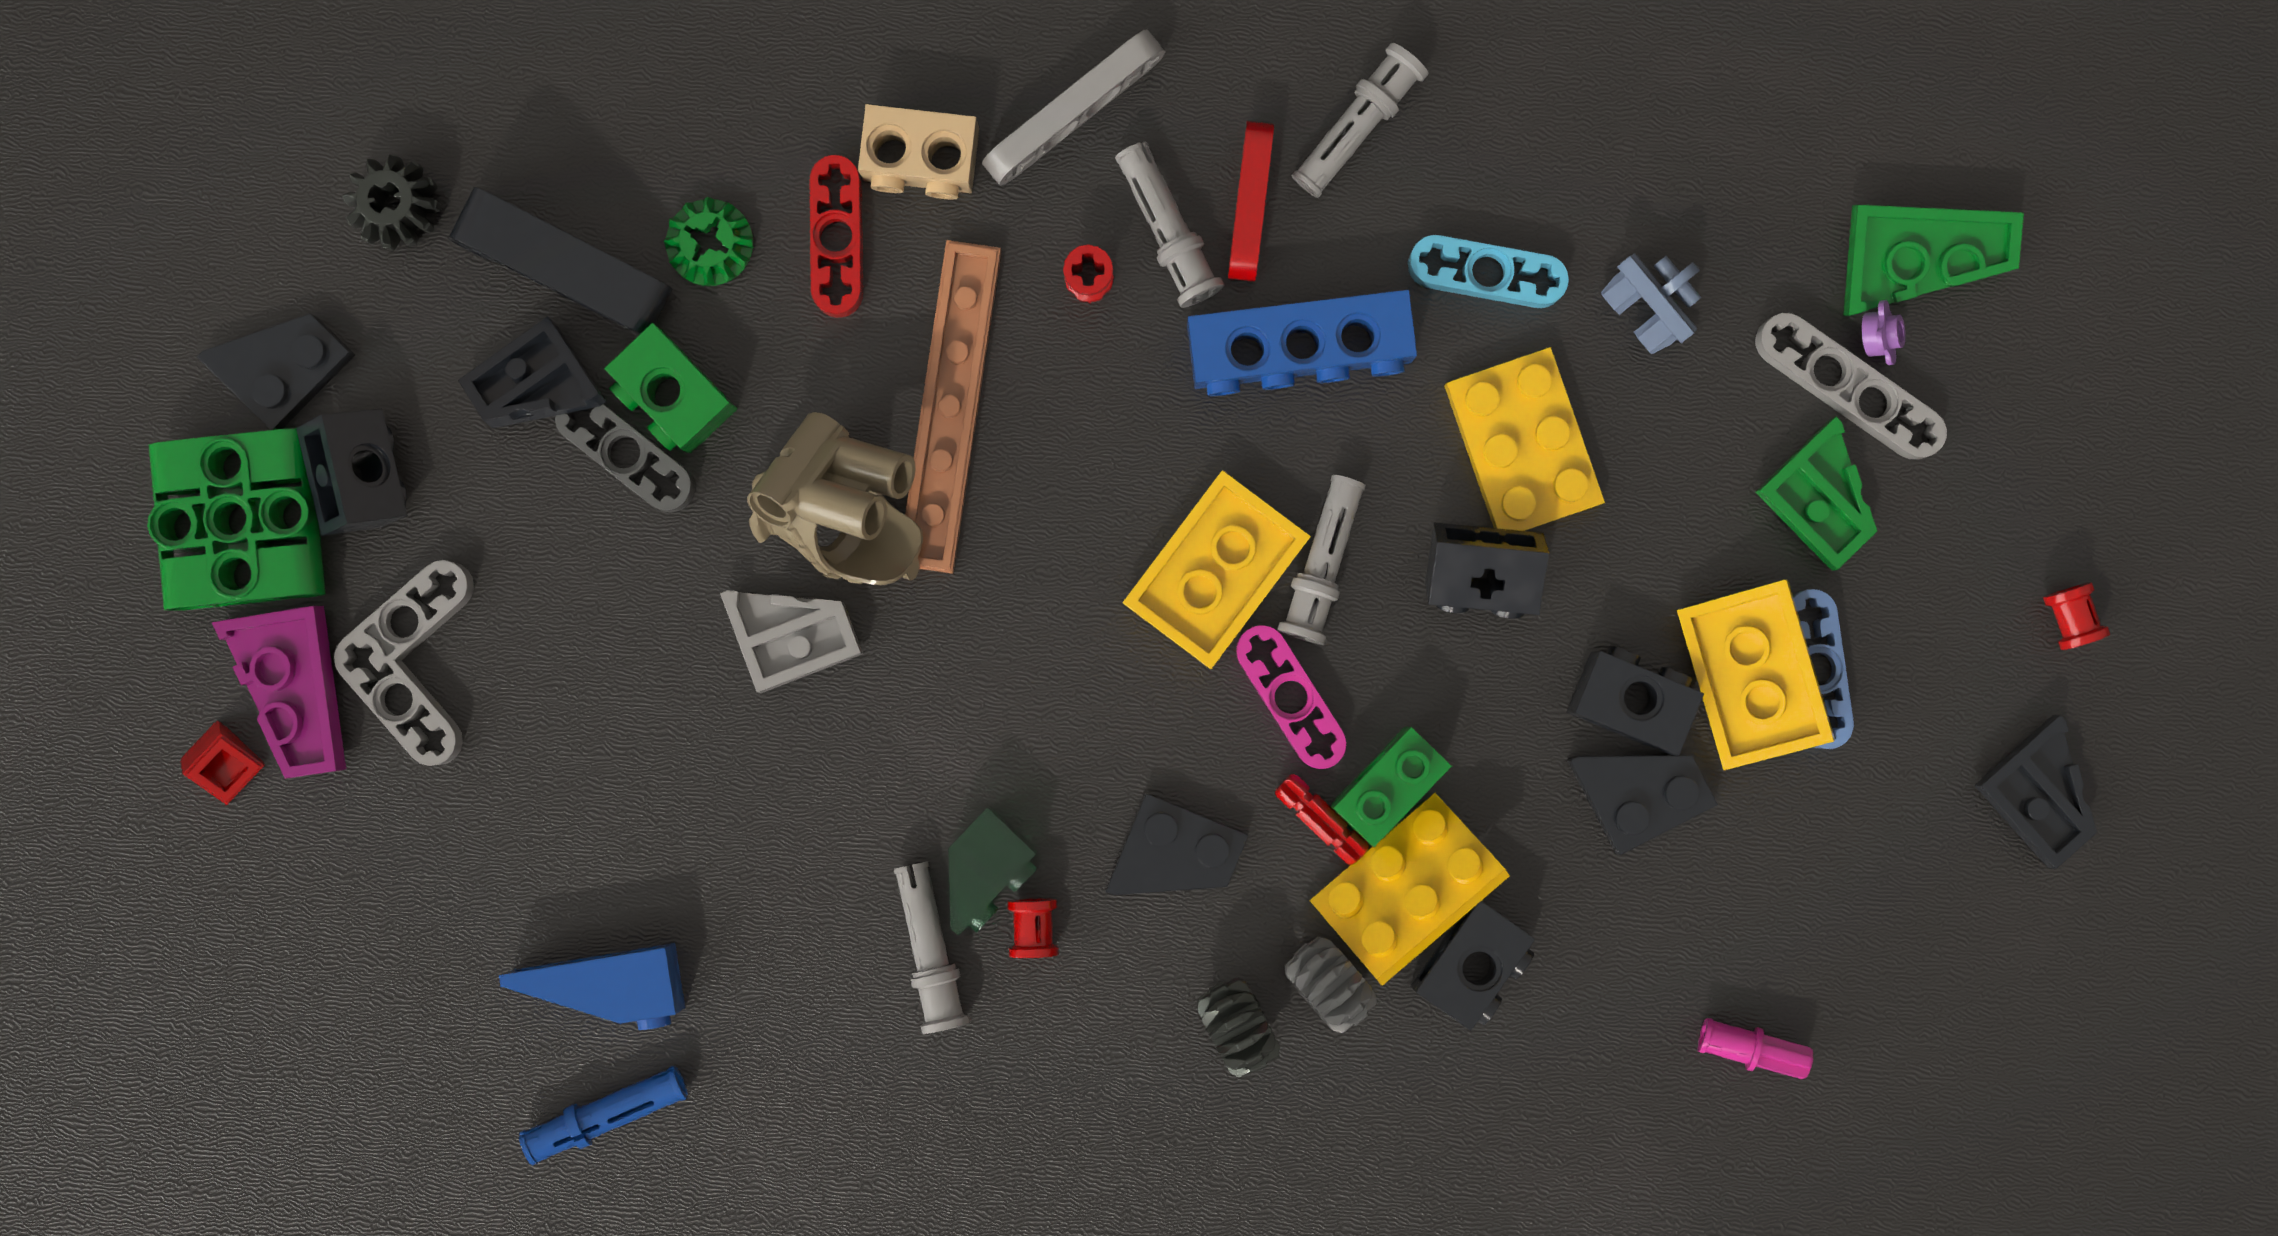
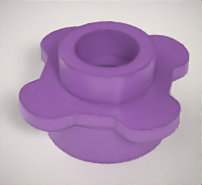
M1881 300L1879 301L1877 312H1868L1863 316V345L1869 357L1885 355L1886 364L1894 365L1896 363V348H1903L1905 345V325L1901 315H1892L1888 301Z

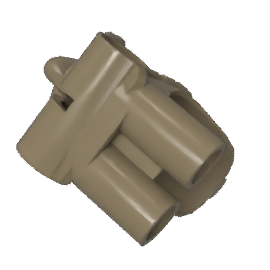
M817 412L809 413L783 447L780 456L775 458L766 471L756 475L753 479L752 491L747 497V502L753 512L749 519V525L754 537L759 543H762L770 535H778L788 544L798 549L818 572L823 573L824 577L833 579L843 577V579L851 583L874 585L891 584L900 578L914 580L920 568L918 555L923 543V531L914 520L898 511L882 496L901 499L909 492L916 471L914 458L908 454L849 438V432L843 425H840L831 417ZM817 524L841 532L831 545H818Z

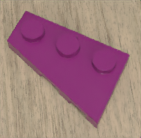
M309 606L212 622L219 639L226 640L237 665L233 666V669L240 684L247 685L258 708L259 715L257 721L284 778L346 770L324 606Z

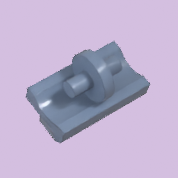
M1635 253L1617 266L1620 272L1612 278L1601 294L1619 315L1643 297L1656 314L1636 329L1634 333L1651 354L1671 345L1676 340L1683 343L1695 333L1698 328L1670 296L1675 292L1688 308L1701 298L1688 282L1690 278L1700 271L1694 262L1680 272L1667 255L1654 265V268L1667 282L1664 286L1659 283Z

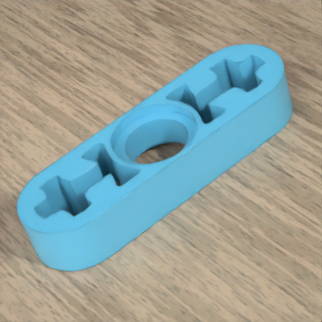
M1430 235L1418 241L1408 259V270L1411 277L1416 283L1425 288L1533 308H1546L1556 303L1564 295L1569 282L1565 266L1553 256L1441 235ZM1432 248L1440 250V259L1457 263L1460 259L1459 252L1468 253V257L1462 267L1463 282L1453 280L1458 270L1454 268L1441 267L1436 276L1427 274L1428 266L1425 263L1419 262V256L1425 257ZM1482 257L1496 259L1503 269L1501 282L1492 287L1479 284L1472 272L1474 262ZM1513 262L1522 263V267L1518 272L1519 275L1531 277L1535 276L1540 268L1547 269V278L1551 281H1556V287H1549L1544 295L1541 296L1536 294L1535 284L1519 281L1516 284V292L1509 291L1507 288L1514 276Z

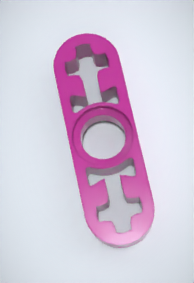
M1255 626L1248 629L1241 635L1236 646V656L1244 672L1298 757L1306 765L1313 768L1326 769L1334 766L1342 759L1346 750V738L1337 721L1282 635L1269 626ZM1256 635L1261 641H1267L1271 638L1275 642L1276 648L1271 651L1270 655L1278 668L1287 660L1293 669L1292 672L1283 673L1275 677L1266 688L1259 679L1260 676L1270 674L1266 666L1260 660L1251 663L1246 656L1252 649L1249 640ZM1286 681L1298 682L1304 687L1307 694L1305 706L1293 714L1281 711L1275 702L1277 688ZM1315 707L1322 714V718L1312 720L1314 726L1321 734L1331 732L1335 738L1329 745L1332 754L1326 759L1319 753L1312 754L1311 756L1307 753L1305 747L1309 746L1312 741L1304 727H1301L1296 734L1289 727V723L1306 718Z

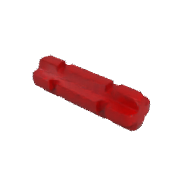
M1295 774L1289 775L1276 789V797L1289 809L1294 807L1298 811L1295 815L1328 846L1332 844L1335 847L1333 851L1345 863L1349 865L1356 863L1367 852L1369 848L1368 842L1354 829L1350 832L1346 828L1349 824L1316 793L1312 795L1308 792L1310 787L1299 776Z

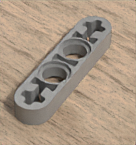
M1148 29L1139 32L1000 142L986 155L982 165L1000 186L1010 182L1151 70L1162 59L1166 51Z
M1781 313L1766 320L1759 327L1755 337V346L1759 355L1767 363L1900 456L1919 460L1936 454L1943 447L1947 438V428L1944 420L1934 410L1801 317L1792 313ZM1788 327L1792 331L1789 338L1792 344L1803 350L1809 347L1810 343L1816 345V349L1804 358L1799 368L1794 362L1803 355L1790 347L1778 352L1773 347L1776 343V337L1771 334V330L1778 332ZM1821 356L1833 357L1840 363L1842 376L1840 381L1834 386L1821 384L1815 377L1814 365ZM1867 387L1881 390L1886 397L1887 408L1879 418L1865 415L1860 408L1859 397ZM1901 406H1903L1906 412L1898 418L1911 426L1924 422L1927 425L1924 435L1930 441L1929 443L1923 442L1912 446L1909 443L1913 435L1910 430L1899 423L1892 426L1889 431L1885 428V425L1898 415Z

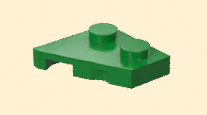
M1837 417L1831 418L1755 492L1832 571L1838 570L1877 532L1870 507L1863 501L1861 495L1863 485L1857 467L1851 464L1842 437V433L1845 432L1843 424Z

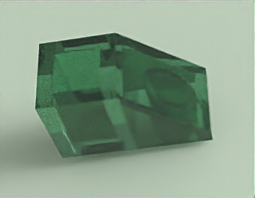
M991 806L986 808L948 849L950 928L958 936L967 926L977 933L998 911L999 908L992 900L1007 885L1015 893L1037 869L1030 860L1036 855L1038 850Z

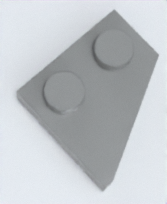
M730 590L720 593L757 693L766 692L863 654L847 609L842 601L741 593Z

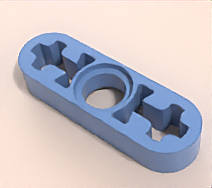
M1815 589L1799 591L1792 594L1797 611L1805 609L1806 599H1809L1812 608H1821L1822 619H1817L1813 622L1815 638L1827 636L1828 645H1808L1810 655L1819 653L1830 661L1832 668L1831 676L1819 687L1822 694L1835 691L1836 698L1835 700H1824L1828 716L1836 717L1838 721V727L1832 728L1835 741L1815 746V748L1834 749L1848 741L1854 728L1838 610L1834 600L1823 591ZM1800 621L1805 639H1811L1808 623Z

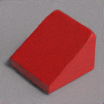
M216 721L183 755L180 761L184 776L225 805H228L265 765L249 747L219 721Z

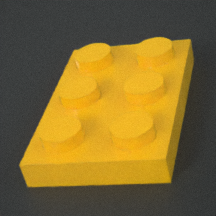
M1551 347L1447 382L1444 385L1494 528L1526 531L1605 503Z
M1222 470L1123 601V604L1211 670L1311 536Z
M1788 579L1677 610L1700 691L1704 693L1703 702L1723 770L1835 741Z
M1434 793L1386 834L1375 847L1372 846L1356 863L1350 865L1309 901L1383 986L1510 877V875L1443 800Z

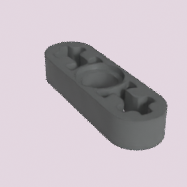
M605 404L593 408L590 413L591 420L605 430H608L611 421L616 423V427L609 430L601 440L591 431L582 427L574 432L572 428L576 421L571 416V413L555 416L557 429L566 439L652 507L665 512H677L684 509L692 501L695 494V482L691 473ZM631 437L637 441L640 447V457L633 466L618 468L611 459V448L617 440ZM600 440L596 451L592 448V445ZM654 454L659 457V461L651 466L654 470L668 478L674 476L675 473L679 475L675 484L681 490L678 497L673 498L666 495L660 501L657 496L661 488L657 483L643 475L640 485L634 481L636 477L648 469Z

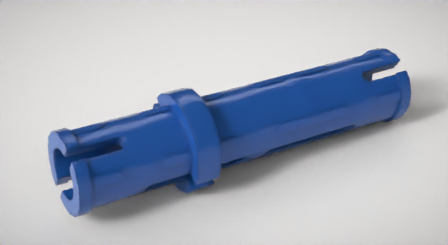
M671 1066L663 1072L622 1088L582 1107H579L577 1104L564 1108L563 1115L531 1129L519 1132V1142L527 1161L531 1165H536L540 1161L574 1146H577L579 1149L592 1145L593 1138L638 1120L678 1101L688 1099L685 1082L678 1068Z

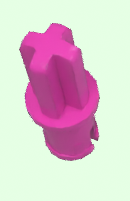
M1706 1018L1702 1025L1698 1041V1052L1700 1053L1706 1052L1745 1063V1069L1749 1071L1759 1067L1799 1079L1807 1078L1813 1064V1050L1808 1046L1764 1035V1030L1760 1027L1750 1031L1716 1022L1711 1018Z

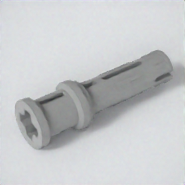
M1390 43L1385 50L1387 57L1368 80L1361 79L1356 85L1354 93L1357 98L1326 133L1322 141L1299 169L1291 175L1312 196L1320 197L1324 188L1347 160L1352 157L1356 149L1381 119L1388 120L1390 117L1393 118L1399 111L1397 104L1416 81L1423 82L1429 73L1425 66L1400 45Z
M1147 142L1136 143L1119 152L1115 159L1123 174H1125L1147 223H1149L1156 237L1155 239L1160 247L1157 251V260L1160 266H1167L1181 294L1177 299L1180 307L1185 308L1195 305L1218 293L1224 288L1225 284L1221 277L1214 276L1201 250L1204 246L1202 237L1200 235L1197 236L1196 232H1190L1187 224L1184 222L1164 177L1154 161L1155 159Z
M1332 475L1330 488L1316 528L1304 572L1298 573L1296 578L1294 577L1291 587L1295 590L1286 621L1280 622L1277 629L1278 632L1319 645H1324L1327 637L1322 631L1331 602L1337 601L1340 595V591H1338L1339 585L1335 584V580L1350 536L1359 501L1366 487L1360 481L1340 475Z
M929 861L912 865L916 888L910 866L894 869L917 972L912 973L913 979H910L912 988L918 989L925 1019V1022L920 1026L922 1034L944 1031L971 1023L969 1015L963 1013L956 984V980L961 977L959 968L956 969L955 964H949L928 868L930 867Z

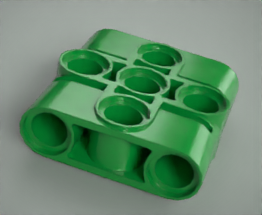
M296 428L163 441L148 445L154 508L148 516L147 527L151 538L158 544L163 607L165 611L194 610L326 595L320 527ZM237 452L241 459V468L233 478L228 479L224 472V462L230 454ZM302 483V486L268 488L269 486ZM200 494V496L169 499V496ZM296 500L302 510L301 518L294 527L288 528L283 518L284 510L289 503ZM241 506L246 514V523L241 531L234 534L229 526V517L233 510ZM186 512L190 518L191 527L188 534L183 539H179L174 530L175 522L182 513ZM307 540V544L274 547V544ZM206 551V554L174 558V553ZM246 561L251 569V579L243 589H240L235 583L234 572L241 562Z

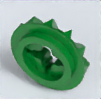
M706 197L703 200L685 203L683 208L674 217L669 219V228L664 244L669 263L683 278L697 285L717 286L733 280L745 269L752 255L753 235L747 219L736 207L729 202ZM717 225L716 238L728 252L724 253L721 250L708 249L704 255L699 257L700 244L690 234V231L708 233L712 227Z

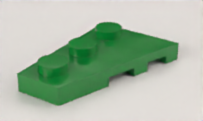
M1852 205L1843 316H1851L1876 308L1881 300H1887L1889 304L1901 302L1936 290L1958 286L2018 269L2024 213Z

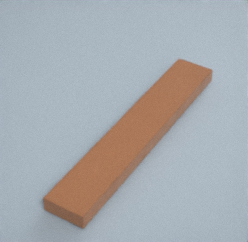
M946 240L914 453L916 471L913 484L908 493L905 513L923 531V543L918 555L919 569L954 574L1002 253L999 247Z

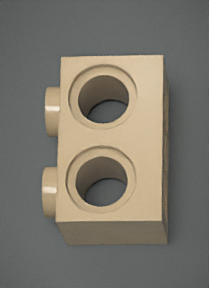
M866 104L858 171L864 181L871 182V189L880 192L903 193L904 186L926 188L925 194L927 196L950 200L958 199L959 192L972 193L979 138L977 118L974 116ZM898 140L906 145L903 157L895 163H884L877 159L879 148L887 141ZM951 146L961 152L959 162L954 167L946 170L933 166L931 164L933 154L941 147Z

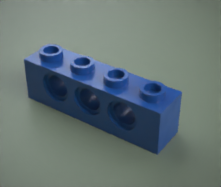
M1409 290L1188 316L1187 319L1195 389L1207 388L1208 396L1239 393L1240 384L1259 381L1262 382L1263 390L1292 387L1295 385L1294 377L1316 375L1317 383L1344 381L1350 379V370L1371 368L1373 377L1395 375L1405 372L1404 364L1412 363L1417 357ZM1349 326L1364 328L1371 339L1370 348L1363 352L1350 351L1342 342V331ZM1297 332L1307 333L1316 343V353L1307 359L1296 358L1288 351L1286 339ZM1251 339L1260 346L1262 358L1254 365L1246 366L1239 364L1232 356L1231 347L1238 340Z

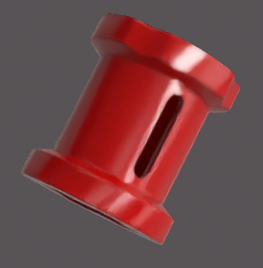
M1093 245L1079 246L1068 254L1063 267L1068 291L1074 294L1077 300L1081 302L1092 303L1100 301L1111 290L1113 285V266L1108 254L1098 246ZM1088 262L1094 263L1096 272L1104 273V275L1095 276L1094 285L1091 286L1083 285L1082 277L1074 275L1075 273H1081L1084 268L1083 264Z
M2092 582L2072 586L2043 597L2045 605L2052 607L2063 638L2058 643L2061 650L2079 647L2111 635L2108 626L2101 625L2090 595L2094 591Z
M1027 898L1008 900L1007 907L1008 910L1013 912L1014 945L1009 948V957L1044 958L1059 955L1058 946L1053 944L1052 910L1057 908V899Z

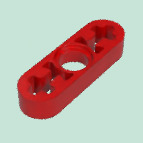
M1247 121L1228 279L1251 282L1256 280L1274 134V124L1255 121Z
M830 155L820 159L810 173V265L812 298L822 312L835 318L846 317L854 313L859 308L863 299L862 180L855 165L849 159L839 155ZM840 169L845 179H851L850 185L841 186L840 204L843 208L852 206V213L841 210H829L821 213V206L832 208L831 191L828 186L821 184L822 180L831 178L832 170ZM833 222H842L851 228L852 239L850 244L841 251L827 250L821 241L824 228ZM822 260L837 264L853 260L852 268L841 265V280L846 287L852 288V292L842 296L840 305H833L831 298L822 294L823 288H830L833 285V269L830 266L821 268Z

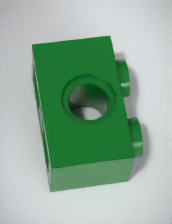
M654 323L650 324L604 368L615 380L609 389L632 412L640 406L654 420L647 429L669 451L677 445L680 449L691 454L737 410L736 406L670 337ZM665 380H677L680 385V395L677 401L670 406H659L655 398L657 387Z
M1404 727L1329 806L1364 838L1368 844L1375 847L1452 766L1412 727Z

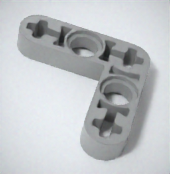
M446 560L434 561L422 569L344 637L336 647L334 654L335 667L343 679L409 755L418 763L427 766L447 764L454 760L462 748V732L455 721L402 660L463 608L472 597L474 582L469 570L461 564ZM439 574L450 577L456 575L457 580L452 585L456 592L455 596L452 598L447 595H440L428 604L437 610V613L432 617L428 607L420 600L414 598V594L418 591L421 597H430L440 587L436 579ZM402 606H409L416 612L419 623L412 635L402 638L394 633L390 621L396 609ZM356 646L365 649L372 647L374 652L368 659L378 672H387L389 668L393 670V674L379 680L372 690L368 687V684L378 680L375 675L367 668L354 669L352 666L357 659L353 651ZM400 683L409 688L412 693L413 702L411 708L406 713L398 716L391 713L386 707L385 695L391 686ZM427 709L430 714L421 718L420 721L430 731L444 730L446 736L442 738L441 744L445 750L443 753L438 750L426 752L423 746L429 740L427 735L420 727H411L407 732L404 725L418 719Z

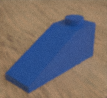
M675 943L514 969L499 975L500 987L619 1024L637 1021L638 1030H648L672 1024L670 1015H676L685 1009Z

